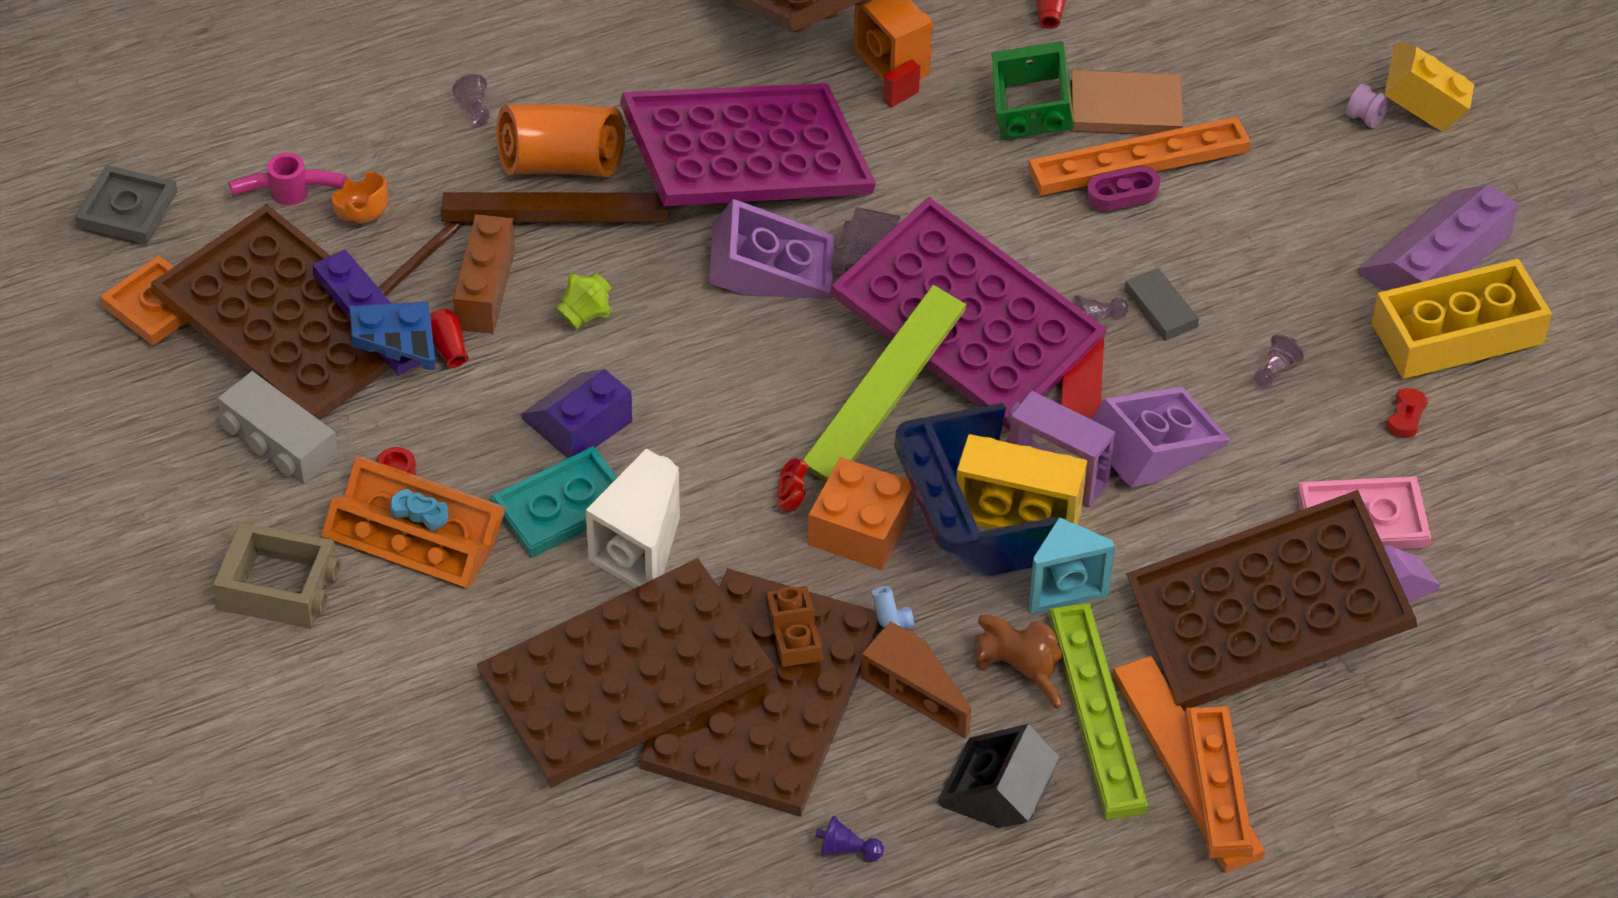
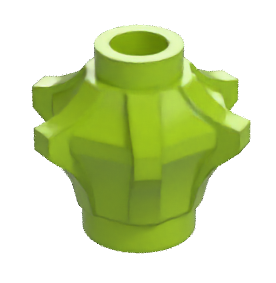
M572 272L567 278V289L561 299V303L555 309L570 325L578 330L583 323L586 324L598 317H608L611 314L612 309L608 302V292L612 287L597 272L591 277L579 276Z

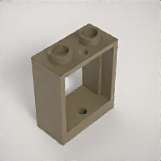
M240 522L213 583L217 610L312 629L317 614H323L328 601L327 590L330 582L337 581L341 569V559L336 558L334 540ZM263 555L313 565L302 593L299 594L246 583L257 556Z

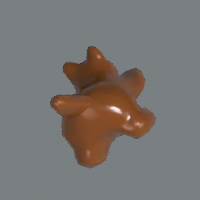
M980 615L978 623L985 631L974 638L976 660L980 662V670H985L993 662H1005L1027 679L1034 681L1038 688L1046 695L1052 706L1056 709L1060 708L1062 705L1060 693L1049 681L1050 676L1055 671L1056 663L1062 659V653L1057 645L1058 640L1055 632L1041 622H1030L1027 629L1018 631L1009 622L999 617Z

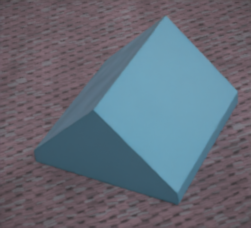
M1059 517L1033 558L1028 606L1030 613L1033 614L1050 610V608L1107 597L1109 595L1115 549L1113 541Z

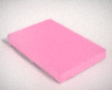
M1417 476L1298 482L1297 494L1301 510L1358 490L1384 547L1388 545L1398 549L1430 547L1431 535Z

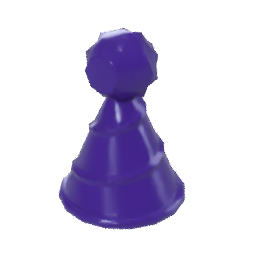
M832 816L826 831L817 828L815 837L824 839L821 848L822 857L862 851L866 860L876 862L884 854L882 841L877 838H869L864 842L851 829L843 825L836 816Z

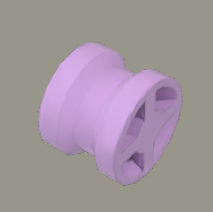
M1362 83L1356 88L1348 102L1346 116L1352 119L1361 118L1366 126L1374 129L1384 118L1390 104V99L1382 92L1379 94L1372 92L1370 86Z

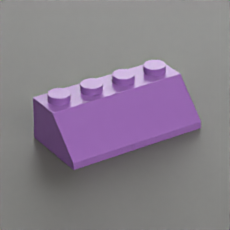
M1489 184L1452 191L1359 268L1358 274L1383 291L1469 271L1511 235L1518 203Z

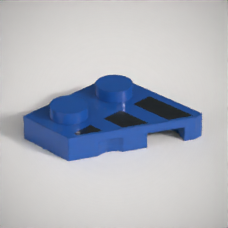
M428 302L350 306L353 347L369 352H380L385 357L400 361L402 356L422 362L423 369L435 370V354Z

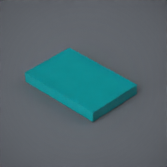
M592 446L490 495V502L506 507L502 521L529 557L532 558L586 532V509L618 477L595 447Z

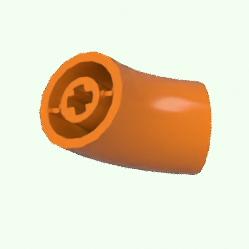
M503 105L499 110L496 129L499 159L507 175L572 174L611 177L617 171L624 152L625 124L622 114L615 107L593 105Z

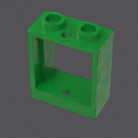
M1064 41L991 52L996 117L1002 140L1074 129L1069 67ZM1059 78L1061 101L1008 109L1007 86Z

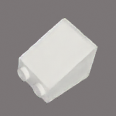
M645 449L586 509L588 560L634 588L664 574L679 523V467L669 458L659 456Z

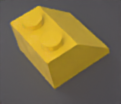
M1397 42L1394 45L1384 94L1386 97L1441 132L1470 110L1474 83L1416 46L1403 42Z

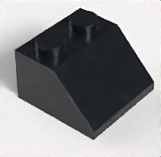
M1029 724L970 737L937 803L945 809L996 828L1029 822L1037 810L1036 805L1045 787L1052 779V772L1060 756Z

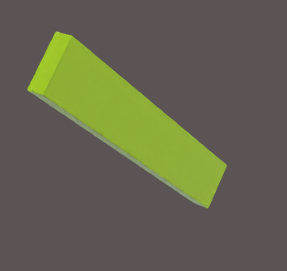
M935 285L930 288L803 459L809 465L808 472L827 482L840 457L852 461L856 460L966 310L965 303Z
M1090 603L1050 608L1049 619L1051 627L1055 632L1058 640L1057 645L1062 653L1061 663L1105 820L1145 815L1148 812L1147 799Z

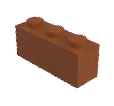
M475 214L453 297L454 314L459 316L461 328L464 331L494 334L515 252L513 218Z

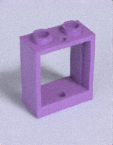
M1031 391L1022 403L1016 402L1007 418V423L1010 424V433L1006 442L1057 453L1033 441V434L1079 456L1081 459L1087 460L1082 505L1089 508L1109 483L1115 431L1034 391Z

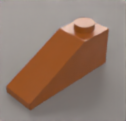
M890 621L862 653L861 679L961 737L966 738L970 733L972 708L925 640L921 639L914 631L902 628Z

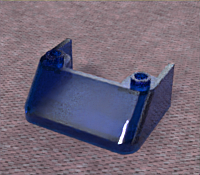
M1004 403L905 421L897 427L894 440L896 453L935 542L940 548L972 571L984 576L1032 568L1035 554L1058 520L1057 517L979 532L956 480L957 469L969 434L990 437L1000 441L1006 411Z

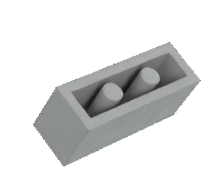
M253 371L217 398L220 411L219 421L222 427L229 434H237L245 440L256 454L260 456L265 455L273 461L284 475H292L302 484H306L339 457L335 431Z

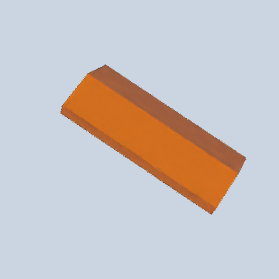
M356 457L345 496L333 497L331 499L321 536L468 588L495 546L506 507L364 457ZM409 489L412 493H421L424 497H432L437 502H445L449 508L448 521L440 529L430 531L424 523L413 522L409 517L393 518L390 511L391 498L399 491Z

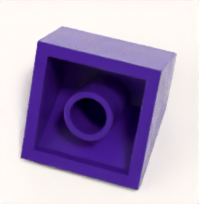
M606 369L582 372L522 412L521 419L564 456L569 458L592 446L596 448L633 422L631 390Z

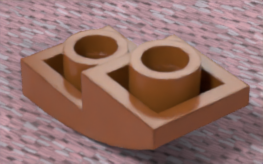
M807 586L785 587L780 590L767 591V604L782 667L823 661V647L815 625L814 607Z

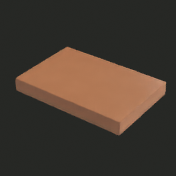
M1072 70L1071 98L1074 129L1072 131L1155 134L1183 128L1181 74Z

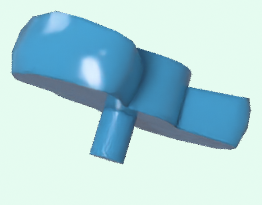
M409 489L401 490L391 498L390 511L393 518L409 517L413 522L424 523L430 531L440 529L448 521L449 508L445 502H437L434 498L424 497L421 493H412Z

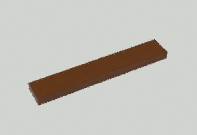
M443 192L441 221L473 222L475 214L513 218V222H668L669 206H663L658 193Z

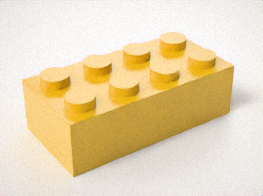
M1514 259L1377 293L1371 324L1402 379L1543 345L1552 312L1520 260Z

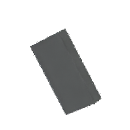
M1159 268L1126 281L1125 291L1164 340L1198 327V316Z

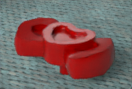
M1414 388L1399 389L1395 395L1398 404L1394 415L1386 420V428L1395 437H1414L1418 432L1419 420L1423 409L1428 404V400L1422 392Z
M793 458L782 468L780 472L781 478L778 482L779 489L777 491L779 500L776 503V507L779 510L790 513L795 511L804 500L806 491L803 490L805 483L803 478L809 468L806 461Z

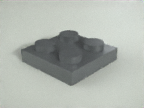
M106 165L75 217L77 228L148 244L177 193L176 182Z

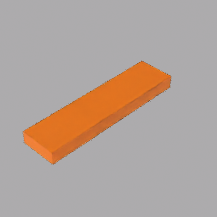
M1229 706L1187 708L1185 717L1209 858L1250 857L1254 848Z

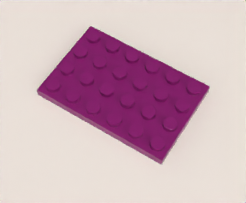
M828 83L622 92L620 106L663 206L730 203L733 199L747 202L873 194L876 182Z
M927 197L834 282L830 290L831 296L891 341L933 285L965 303V312L926 363L925 367L1009 431L1010 424L1007 423V418L1016 402L1022 403L1031 391L1045 397L1069 370L1105 338L1107 328L930 197Z

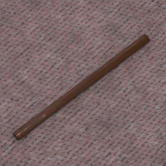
M459 222L447 224L378 287L385 296L388 295L461 228Z

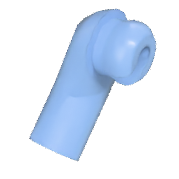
M881 586L872 591L877 619L883 628L890 621L902 628L912 629L915 626L911 608L896 609L891 587Z

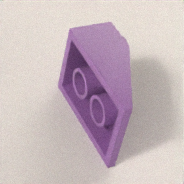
M733 199L713 224L709 283L741 295L829 298L833 283L834 235Z
M1182 386L1105 398L1092 418L1093 421L1115 431L1111 466L1118 472L1120 479L1130 487L1158 483L1222 448L1230 440Z

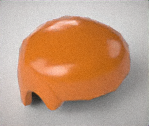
M373 171L366 172L362 182L357 183L351 178H347L342 188L335 191L330 197L331 208L339 219L346 223L365 224L373 222L381 217L388 206V185L382 174Z

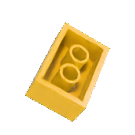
M969 434L957 469L953 521L1044 541L1059 517L1078 525L1082 511L1087 460L1067 454L1062 455L1039 450L1031 446H1021L998 441L990 437Z

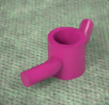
M285 152L273 156L268 161V173L252 174L230 181L228 185L232 196L257 188H270L271 196L277 203L293 205L305 199L308 193L307 185L318 184L341 189L347 176L325 170H305L304 161L299 155Z

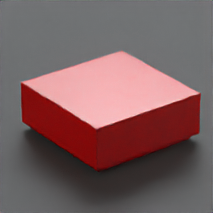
M911 59L884 74L883 101L890 108L919 92L920 65Z

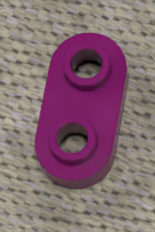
M1144 166L1099 174L1088 182L1087 201L1093 208L1101 211H1112L1149 203L1159 194L1160 177L1156 171Z

